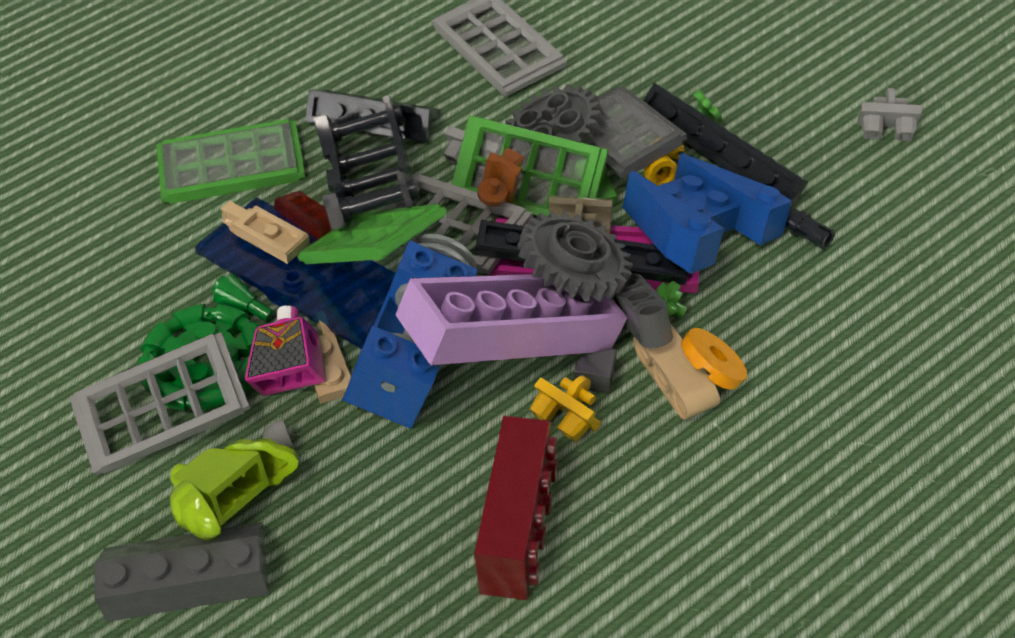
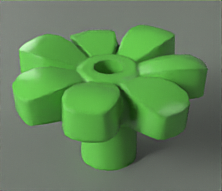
M698 89L693 94L699 106L696 109L719 124L722 123L723 119L720 111L712 106L704 92Z
M675 281L669 284L663 282L658 286L657 293L665 301L669 317L673 315L680 319L686 312V306L678 302L682 294L679 291L680 285Z

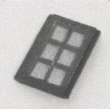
M624 86L620 88L615 87L598 97L605 113L602 116L605 123L600 125L601 134L593 135L596 142L589 145L609 150L606 166L621 179L625 176L629 178L630 171L639 172L683 145L682 142L687 139L685 132Z

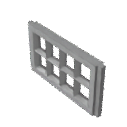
M418 173L412 174L418 193L420 190L435 194L428 205L439 204L443 198L460 202L448 217H443L437 221L442 225L434 234L444 235L450 227L464 231L466 234L459 243L465 247L474 235L478 236L480 221L487 220L492 213L508 218L506 222L508 224L522 226L528 224L531 217L533 218L532 212L526 211V208L504 202L496 207L487 206L479 200L477 192ZM404 201L384 206L381 210L405 208L406 206ZM468 205L484 210L472 226L456 221ZM473 255L476 269H478L477 272L483 275L485 273L490 274L502 259Z
M221 332L215 335H208L77 391L75 395L69 397L93 474L96 476L122 467L244 414V411L251 409ZM207 353L215 375L192 384L185 362ZM177 366L184 389L162 398L155 375ZM147 379L154 401L131 410L124 388ZM218 382L226 405L203 414L195 391ZM116 392L123 415L101 424L94 401ZM187 395L195 418L172 427L165 404ZM157 408L164 432L142 441L134 417ZM126 421L134 445L111 454L104 430Z

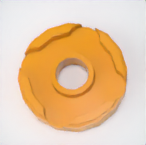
M696 327L690 329L681 341L684 355L695 369L700 371L703 367L710 373L707 377L709 381L724 389L735 390L747 379V370L744 363L720 338L704 329Z

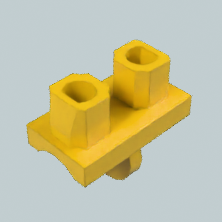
M581 375L574 381L564 377L560 382V387L565 389L566 393L542 377L534 385L539 393L534 399L530 411L540 420L551 421L559 409L565 412L567 415L558 425L557 429L576 443L586 433L588 428L596 432L602 424L595 418V412L581 403L583 401L588 405H592L596 399V396L589 392L591 381L585 376Z

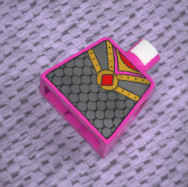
M293 306L279 307L275 323L259 326L255 330L245 381L262 396L326 382L319 335L303 317H299L298 309Z

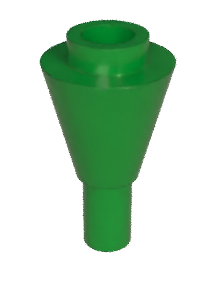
M234 273L221 276L214 283L212 288L214 303L229 305L246 313L250 312L266 323L273 317L274 310L257 301V298Z

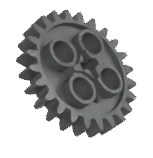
M567 84L563 90H560L559 86L555 85L550 93L543 89L542 96L540 97L532 94V101L529 103L521 102L522 109L513 110L511 113L514 118L505 121L508 125L576 142L592 144L596 142L593 135L601 134L602 132L600 125L605 123L602 117L605 113L596 94L592 95L589 88L583 91L581 85L572 89L571 85ZM512 138L509 148L524 157L522 166L526 167L532 143ZM539 145L533 167L534 170H538L542 164H545L547 170H549L553 162L557 161L559 150ZM566 153L565 158L569 157L571 160L576 159L574 153Z

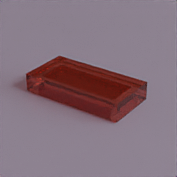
M300 190L275 198L274 209L315 238L320 239L332 231L326 208Z

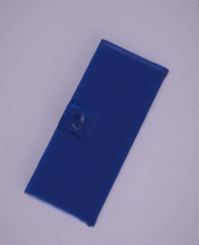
M258 197L254 198L244 207L247 210L248 208L258 206L309 235V245L325 235ZM225 223L195 246L196 254L224 270L234 273L236 277L261 290L272 303L279 307L293 306L297 308L300 314L316 323H319V321L325 323L331 332L361 349L365 344L372 325L374 326L395 276V272L373 260L305 264L304 261L300 262L296 256L287 264L238 237L229 230L230 227Z

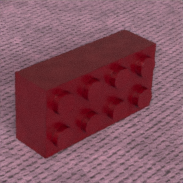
M503 416L474 552L479 594L528 601L530 585L537 586L540 573V561H537L538 550H544L546 540V526H543L545 515L549 516L551 512L552 492H549L551 482H556L558 472V459H555L557 437H551L550 421Z

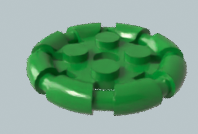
M197 304L173 312L171 314L172 318L165 323L161 321L157 323L148 333L140 347V351L143 354L137 359V366L208 335H215L221 332L245 392H248L252 386L245 381V375L254 333L260 325L258 322H251L250 315L238 308L224 304H217V307H206L205 304ZM208 321H216V324L214 325ZM179 330L184 332L177 338L173 336V334ZM239 332H241V335L238 336L237 338H234V337H233V336H235L236 334H238ZM196 357L185 362L192 384L215 375L210 361L205 363L195 362L198 358ZM177 366L155 375L162 398L184 389ZM147 379L142 380L141 383L145 390L151 392ZM218 382L200 389L199 394H196L202 411H209L226 405ZM187 395L165 404L169 408L180 411H188L189 408H192Z

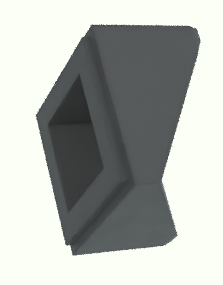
M609 349L581 355L574 369L573 381L583 375L591 381L589 390L610 393L617 363V350Z

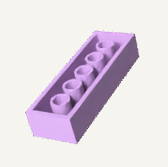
M532 274L410 279L395 314L430 365L593 353L612 349L628 318L613 299L604 296L602 301L599 302L593 296H590L588 302H585L579 294H576L575 298L571 299L567 291L557 294L554 285L545 287L543 286L544 278H533Z

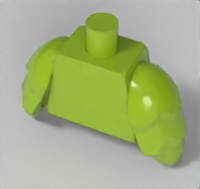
M245 438L230 443L224 449H207L187 465H175L170 474V480L174 485L170 495V509L173 518L179 526L189 530L198 538L205 541L217 539V536L221 534L220 526L267 486L281 484L284 477L292 474L298 468L299 454L294 449L278 444L271 438L253 441Z

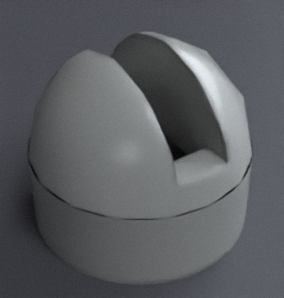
M283 419L272 423L263 432V439L271 438L278 444L294 448Z

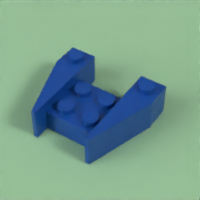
M680 154L674 181L661 184L660 186L652 183L637 172L630 171L623 209L666 258L692 274L715 264L723 233L736 229L759 245L781 237L792 200L780 194V191L774 187L764 185L689 155Z

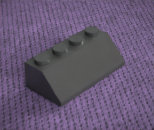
M263 522L221 528V534L217 536V539L205 541L191 533L104 548L94 563V600L106 622L269 595Z

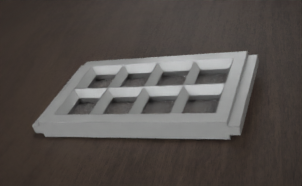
M472 0L431 20L435 30L506 97L567 66V61L563 58V55L503 0Z

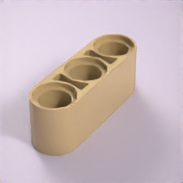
M672 325L673 339L662 347H643L634 337L633 343L640 361L680 418L686 420L719 405L720 397L715 384L709 381L707 378L709 375L703 367L699 371L688 361L681 348V341L683 339Z

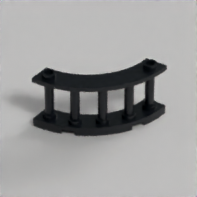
M389 95L382 97L386 110L342 124L332 123V120L326 114L314 118L324 159H328L332 164V169L326 170L328 188L331 193L322 196L333 231L349 227L354 215L400 201L405 202L406 208L416 206V200L420 199L416 183L412 178L410 163L399 123L404 122L400 104H393ZM390 123L394 139L393 143L347 157L346 154L341 155L338 142L343 140L342 137ZM395 155L398 157V167L352 181L350 178L346 179V174L351 173L353 168ZM394 181L399 182L398 185L355 197V193Z

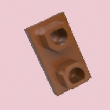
M506 148L500 156L493 152L488 156L483 179L477 190V196L483 204L496 207L504 202L514 203L522 170L521 166L524 160L521 154Z

